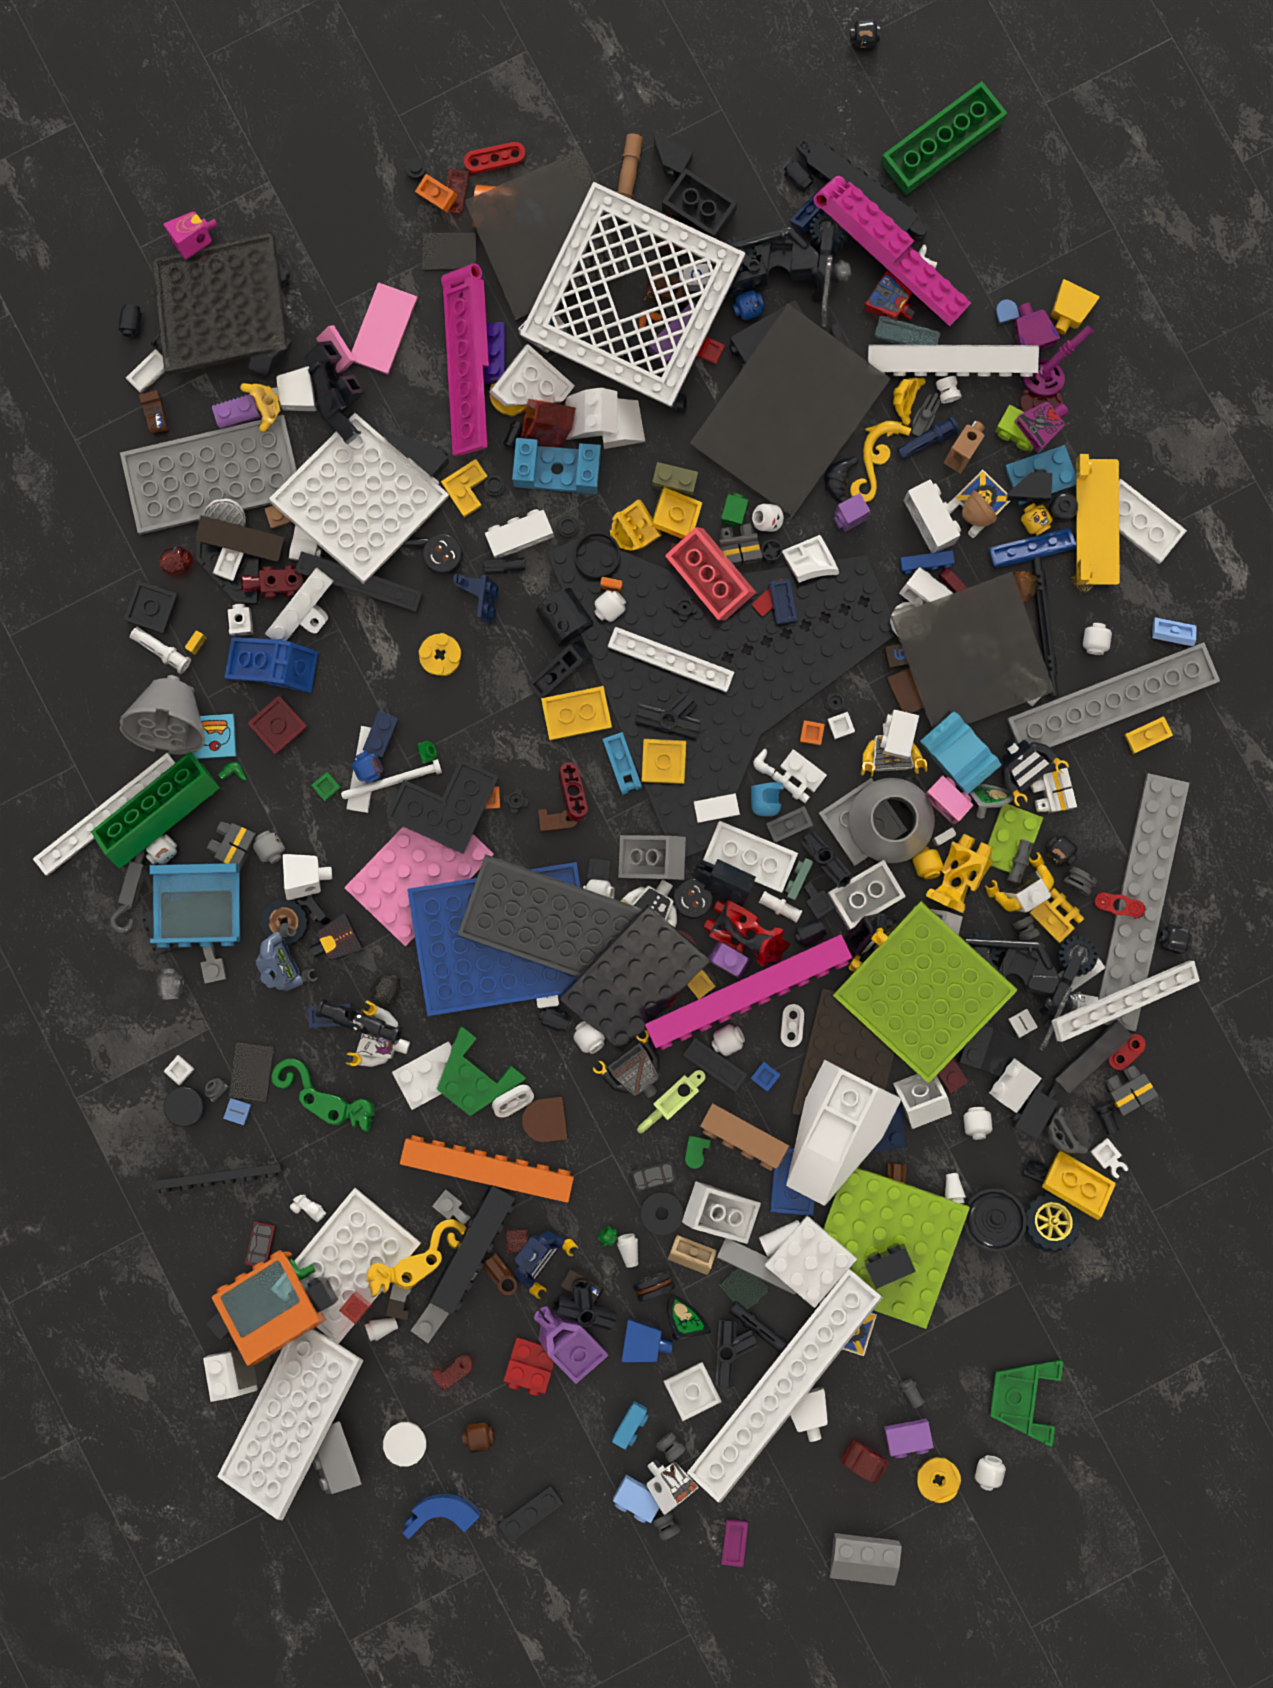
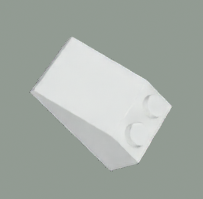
M595 388L583 390L565 398L566 440L617 434V391Z
M696 1181L682 1223L695 1230L747 1244L761 1203Z

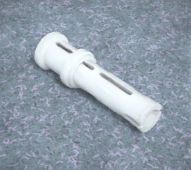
M138 626L130 634L131 639L162 658L161 660L164 664L171 665L177 669L179 674L184 673L189 667L191 658L184 657L174 647L164 645Z

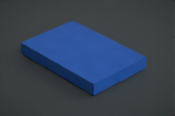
M789 1148L778 1169L774 1168L770 1212L813 1216L814 1200L786 1186L794 1149Z

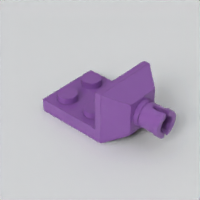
M542 1307L540 1310L545 1315L542 1316L537 1311L534 1317L541 1325L538 1339L547 1355L577 1384L601 1363L608 1354L577 1321L555 1316L548 1307Z

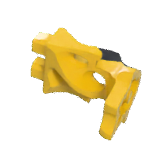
M963 834L958 843L952 842L948 857L941 870L945 874L943 883L936 890L929 889L926 896L964 913V900L969 894L970 889L972 891L977 890L983 876L993 863V860L989 859L993 847L981 842L977 852H974L971 848L976 839L966 834ZM957 860L959 863L957 868L952 869L953 862ZM959 877L961 884L956 887L952 886V881Z

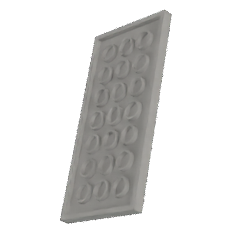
M277 416L273 424H270L265 432L260 431L259 426L262 420L120 452L138 534H146L197 522L200 515H204L206 507L217 499H231L237 502L243 510L270 505L269 498L297 471L285 416Z

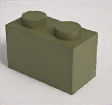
M657 462L652 488L662 490L666 487L693 498L698 472Z

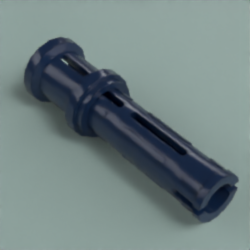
M950 416L947 421L939 425H933L930 431L897 447L900 457L903 460L932 443L943 442L944 438L953 433H960L958 424Z

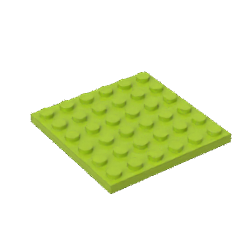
M920 901L889 934L888 939L874 950L833 996L929 1083L1015 994L1017 988Z
M857 1167L835 1193L823 1229L857 1257V1260L849 1269L883 1297L874 1311L926 1329L970 1208L967 1205ZM895 1243L901 1245L904 1243L916 1272L876 1289L864 1260L874 1252H879L880 1254L887 1251V1247Z

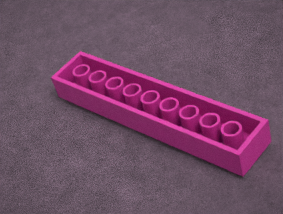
M841 934L645 1024L655 1048L660 1047L663 1050L673 1045L672 1040L679 1038L680 1041H683L693 1036L691 1032L696 1029L702 1032L711 1028V1023L716 1020L722 1023L731 1019L730 1014L738 1011V1014L750 1010V1005L755 1002L761 1005L771 1000L770 995L776 993L777 996H781L791 991L789 987L794 984L798 988L809 983V978L814 975L817 979L829 974L828 969L831 967H835L836 970L849 964L848 960L852 956Z

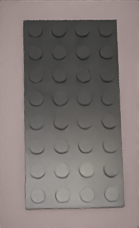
M485 854L458 935L578 977L642 909Z

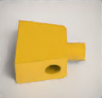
M1064 279L1059 287L1051 317L1058 320L1055 326L1056 331L1060 334H1066L1069 326L1077 329L1095 306L1100 296Z

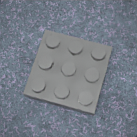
M872 778L818 813L853 866L869 856L856 845L852 838L849 827L850 809L861 790L874 782ZM887 800L880 802L876 806L873 813V824L881 836L894 840L907 831Z

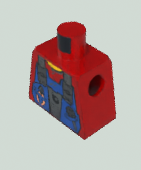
M886 271L864 306L866 312L894 323L900 314L911 320L917 311L916 308L908 304L912 295L911 291L888 271Z

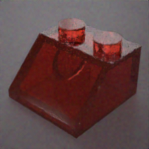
M528 399L521 438L535 439L538 441V444L561 448L572 430L576 408Z

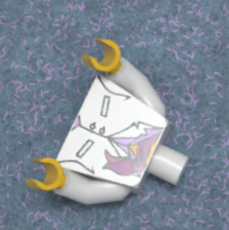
M365 1001L370 1005V1009L367 1011L361 1009L363 1013L386 1021L388 1025L398 1027V1022L390 1012L375 1006L370 1001ZM362 1033L357 1052L347 1053V1055L353 1056V1061L351 1063L346 1062V1064L368 1067L384 1064L388 1061V1058H393L395 1051L407 1054L410 1042L400 1039L397 1045H393L391 1041L386 1039H377Z

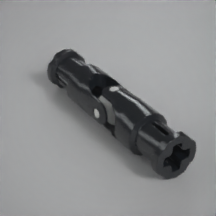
M325 999L320 1001L316 1011V1017L331 1019L335 1024L362 1032L377 1039H386L391 1041L393 1045H397L401 1038L402 1027L388 1025L386 1021L365 1015L342 1005L330 1004Z

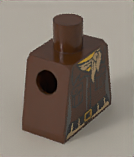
M654 270L651 276L653 277L662 273ZM668 276L671 286L682 282ZM665 277L653 281L657 291L668 287ZM648 279L642 300L658 305L651 282ZM684 286L672 290L676 300L687 296L686 292L683 291ZM670 291L658 295L661 305L673 301ZM689 300L681 302L687 306L690 304ZM672 305L668 308L675 309V306Z

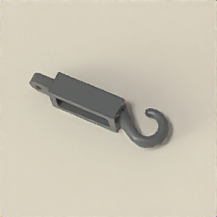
M146 849L136 855L135 862H129L118 903H122V905L110 918V925L117 933L124 934L131 930L134 925L133 918L129 919L126 927L118 926L116 921L120 915L137 905L147 866L143 865L147 852Z

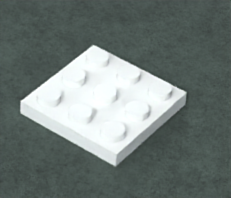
M806 1216L765 1263V1266L815 1308L857 1260V1257L810 1217Z

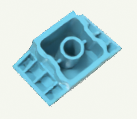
M954 711L920 741L924 749L930 754L931 759L966 794H969L1001 766L998 758L991 753L989 748L974 734L971 727L965 724L961 716Z

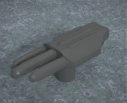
M937 393L934 394L926 410L925 408L932 396L931 394L927 396L922 408H919L912 422L911 434L918 437L929 430L935 418L934 414L941 402V399H938L933 411H930L938 397Z

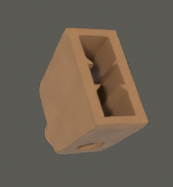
M974 421L972 426L966 425L943 463L961 474L985 436L982 433L985 429L984 425L978 421Z

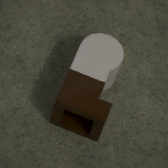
M402 1277L404 1283L410 1282L408 1278ZM393 1284L386 1316L408 1320L410 1310H406L405 1305L412 1287L403 1290Z

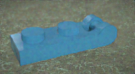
M623 732L602 739L622 795L635 788L636 790L641 789L642 785ZM631 775L632 781L625 783L623 777Z

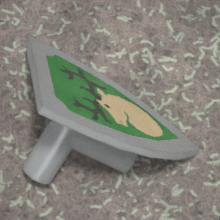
M979 784L970 792V795L979 805L976 814L978 818L985 817L987 808L1002 807L1014 800V795L1010 794L1007 789L992 785Z

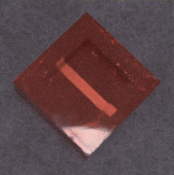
M528 1229L506 1230L507 1252H520L528 1242Z

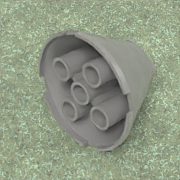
M169 675L167 678L153 680L150 686L120 718V731L134 744L156 752V749L169 751V755H186L190 751L192 753L199 751L205 742V733L194 696V688L181 682L177 676Z

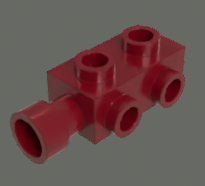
M284 566L283 570H275L274 567H263L262 571L257 573V577L241 575L242 592L259 590V595L264 594V598H275L280 593H285V597H294L306 582V576L295 572L296 566ZM293 576L296 580L295 583H290L288 577ZM267 578H273L274 584H269Z

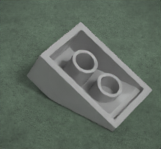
M620 835L618 878L684 880L686 837Z

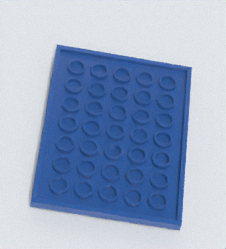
M577 862L530 869L581 887ZM477 878L407 889L427 1016L561 995L577 976L459 936L458 932Z

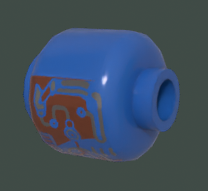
M364 751L355 756L357 760L352 763V768L359 781H365L367 784L381 777L380 774L383 772V767L377 754H368L367 751Z

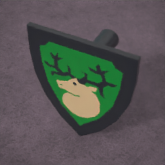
M671 1294L668 1301L667 1314L674 1332L672 1338L675 1341L711 1333L707 1323L693 1306L682 1298Z

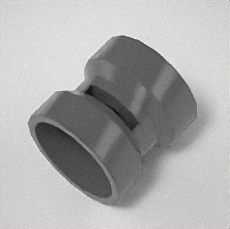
M1032 915L1012 924L1019 933L1018 938L1020 941H1028L1040 935L1038 928H1035L1033 924L1034 919Z
M672 1432L665 1435L655 1445L659 1451L665 1454V1458L669 1463L677 1459L686 1449L682 1443L676 1441V1436Z
M671 1511L665 1515L661 1513L652 1520L654 1527H657L659 1530L658 1534L662 1541L680 1532L678 1524L673 1521L674 1516Z

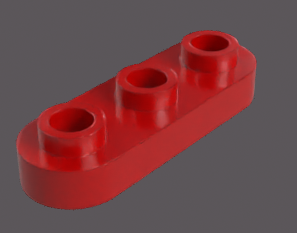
M510 142L470 151L464 157V165L466 170L472 174L518 165L525 159V148L519 142ZM515 152L519 154L518 157H512L511 155ZM493 157L499 158L496 162H493L491 159ZM476 161L478 165L472 166L471 163Z

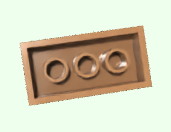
M713 1103L700 1126L704 1128L702 1133L713 1139H716L717 1136L722 1138V1144L733 1150L735 1147L742 1150L741 1154L751 1160L754 1157L761 1160L760 1165L770 1171L773 1168L778 1169L790 1148L789 1145Z

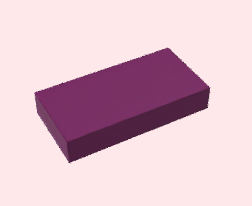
M726 1519L722 1565L743 1567L748 1530L747 1521Z

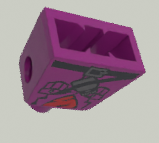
M1044 402L1017 416L1014 423L1036 452L1040 453L1063 429L1065 423L1061 418L1066 416L1069 411L1063 403H1060L1053 409L1049 402Z

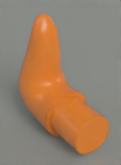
M656 312L649 314L651 321L660 322L662 320V314ZM646 315L639 317V329L645 327L648 320Z

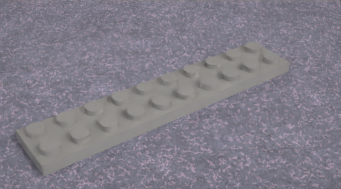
M1203 642L1012 716L1007 721L1017 744L1022 740H1026L1029 743L1035 741L1046 744L1051 748L1220 682V679Z

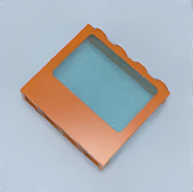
M282 1250L275 1252L270 1256L271 1259L269 1261L256 1264L252 1267L253 1271L237 1276L234 1279V1283L221 1286L216 1290L217 1294L212 1296L247 1366L256 1365L327 1320L323 1312H316L288 1260L292 1256L291 1252H282Z

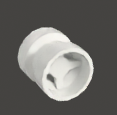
M956 376L946 377L936 382L937 389L941 392V403L954 402L962 397L960 390L956 387Z

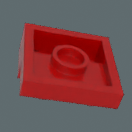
M517 1337L504 1381L508 1382L507 1386L519 1390L520 1386L528 1388V1393L540 1396V1393L545 1394L554 1361L547 1355L542 1344Z

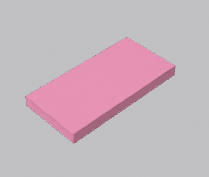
M381 283L377 284L351 352L355 358L353 363L389 375L418 300L417 296Z

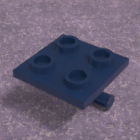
M460 574L454 575L453 580L456 586L479 597L477 617L487 625H492V620L496 617L494 603L499 594L497 584L486 575H482L481 579L467 578Z

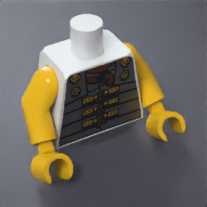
M884 723L883 735L887 736L888 727H885ZM883 735L876 736L874 740L870 741L863 753V766L861 770V775L863 776L865 771H870L871 776H873L874 772L911 770L913 767L916 774L919 773V767H923L925 772L927 771V761L923 759L920 750L914 742L908 759L882 754L884 748H881L880 744Z
M1037 852L1038 859L1031 860L1029 857L1032 867L1037 869V871L1023 878L1021 884H1014L1005 891L1000 892L997 882L992 880L993 887L989 888L985 885L987 895L995 897V900L1005 910L1026 913L1051 897L1049 891L1053 887L1054 879L1044 865L1042 856Z

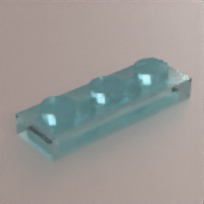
M880 315L874 337L900 345H937L941 332Z

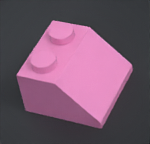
M942 776L925 794L931 804L954 825L972 808V799L964 791L962 793L955 788L957 786L951 778Z

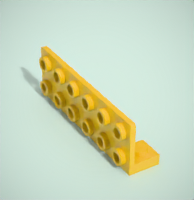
M1080 454L1076 459V500L1078 503V511L1076 513L1077 585H1118L1120 583L1119 461L1117 459H1089V454Z

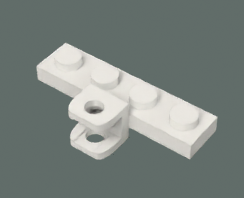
M316 568L265 634L271 639L287 641L299 624L311 633H317L328 620V615L316 605V602L333 580Z

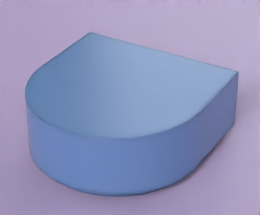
M1003 300L997 305L996 317L999 324L1010 322L1020 317L1017 306L1013 301Z

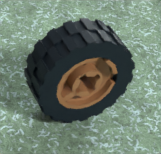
M278 899L275 902L269 903V906L265 907L263 914H261L260 922L262 933L265 934L266 938L276 931L279 932L281 921L286 918L288 923L292 924L288 931L291 929L296 930L294 936L282 937L286 945H295L298 941H301L303 936L307 934V928L309 927V917L306 914V910L293 900Z

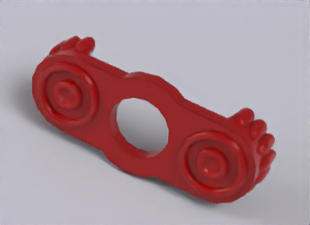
M1104 892L1098 894L1094 901L1095 906L1100 911H1109L1117 916L1126 915L1134 917V919H1140L1146 911L1143 902L1127 898L1122 894L1113 895ZM1117 899L1124 900L1126 903L1125 909L1122 911L1115 910L1113 907L1114 901Z

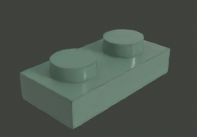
M805 858L803 862H798L794 870L797 876L794 881H789L785 892L788 893L786 898L795 901L813 861Z

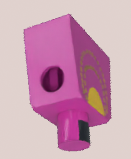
M190 212L163 225L172 243L184 259H187L211 243L212 239L208 231L216 227L217 223L212 215L201 220L195 212Z

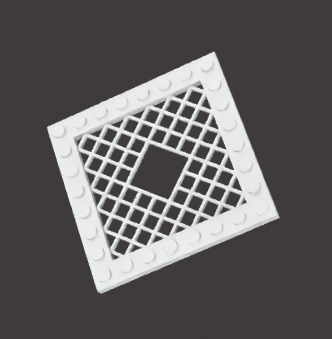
M593 182L523 326L520 336L672 407L746 254ZM612 217L615 228L604 231L601 221ZM616 218L626 222V224L618 226ZM599 224L601 233L593 235L597 225ZM631 226L634 236L623 240L620 230ZM635 227L645 232L637 235ZM617 231L620 241L609 245L606 235ZM650 235L653 245L642 249L639 239ZM603 236L606 247L595 250L592 240ZM654 236L665 241L656 244ZM636 240L639 250L628 254L625 244ZM588 244H590L592 252L584 254ZM669 244L672 254L661 258L658 247ZM622 245L625 255L614 259L611 249ZM673 245L684 250L675 253ZM655 249L658 259L647 263L644 253ZM608 250L611 260L600 264L596 254ZM688 253L691 263L680 267L677 256ZM641 254L644 264L633 268L630 258ZM692 254H695L703 259L694 262ZM594 255L597 266L586 269L582 259ZM674 258L677 268L666 272L663 261ZM627 259L630 269L619 273L615 263ZM580 262L583 271L575 273L576 268ZM707 262L710 272L699 276L696 265ZM711 262L716 264L714 270L712 268ZM660 263L663 273L652 277L649 266ZM613 264L616 274L604 278L601 268ZM693 267L696 277L685 281L682 270ZM646 268L659 306L619 320L606 282ZM599 269L602 279L590 283L587 273ZM679 272L682 282L671 286L668 275ZM585 275L588 285L576 288L573 278ZM711 276L704 289L701 279ZM665 277L668 287L657 291L653 281ZM571 281L574 290L565 293ZM698 281L701 291L690 295L687 284ZM603 283L606 294L595 297L592 287ZM684 286L687 296L676 300L672 290ZM590 289L592 299L581 302L578 292ZM670 291L673 301L661 305L658 295ZM576 294L579 304L567 308L564 297ZM701 295L696 308H694L692 298ZM608 297L611 308L600 311L597 301ZM562 300L565 309L556 311ZM689 300L692 310L680 314L677 304ZM594 302L597 313L586 316L583 306ZM674 305L678 315L666 319L663 309ZM580 307L583 318L572 321L569 311ZM660 310L663 321L652 324L649 314ZM613 311L616 322L605 325L602 315ZM566 313L569 323L558 326L555 316ZM692 314L685 328L682 318ZM646 315L649 326L638 329L635 319ZM599 316L602 327L591 330L588 320ZM552 319L555 327L549 325ZM679 319L682 329L671 333L668 323ZM632 320L635 331L624 334L621 324ZM585 321L588 332L577 335L574 325ZM665 324L668 335L657 338L654 328ZM618 325L621 336L610 339L607 329ZM571 326L574 336L561 330ZM651 329L654 340L643 343L640 333ZM604 330L607 341L596 344L593 334ZM637 334L640 345L629 348L626 338ZM682 334L676 347L673 337ZM590 335L593 345L581 340V338ZM670 338L673 349L662 352L659 342ZM623 339L626 350L615 353L612 343ZM656 343L659 354L648 357L645 347ZM609 344L612 354L600 349L599 347ZM642 348L645 359L634 362L630 352ZM628 353L631 363L619 358L618 356ZM673 353L668 365H666L664 356ZM661 357L664 368L653 371L649 361ZM647 362L650 372L638 367L637 365ZM664 372L662 378L656 374Z

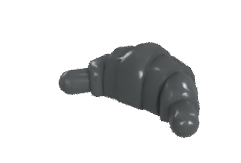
M1058 1107L1046 1128L1050 1137L1049 1142L1060 1152L1086 1154L1088 1151L1087 1147L1080 1145L1079 1141H1075L1076 1139L1073 1137L1070 1128L1067 1127L1064 1121V1108Z

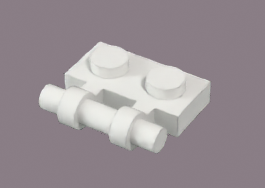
M793 749L780 766L786 771L784 776L776 771L771 778L776 782L783 783V787L792 793V797L796 800L800 799L806 803L810 796L804 793V790L808 788L814 793L827 775ZM791 776L802 783L799 788L789 781Z

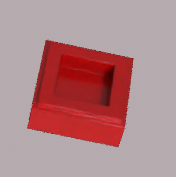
M706 337L697 357L717 365L725 345Z

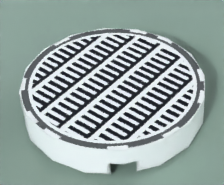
M231 499L214 500L204 511L203 516L245 527L244 510L237 502Z

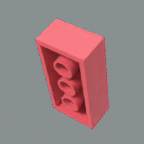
M695 527L665 555L718 620L728 619L756 593L703 528Z

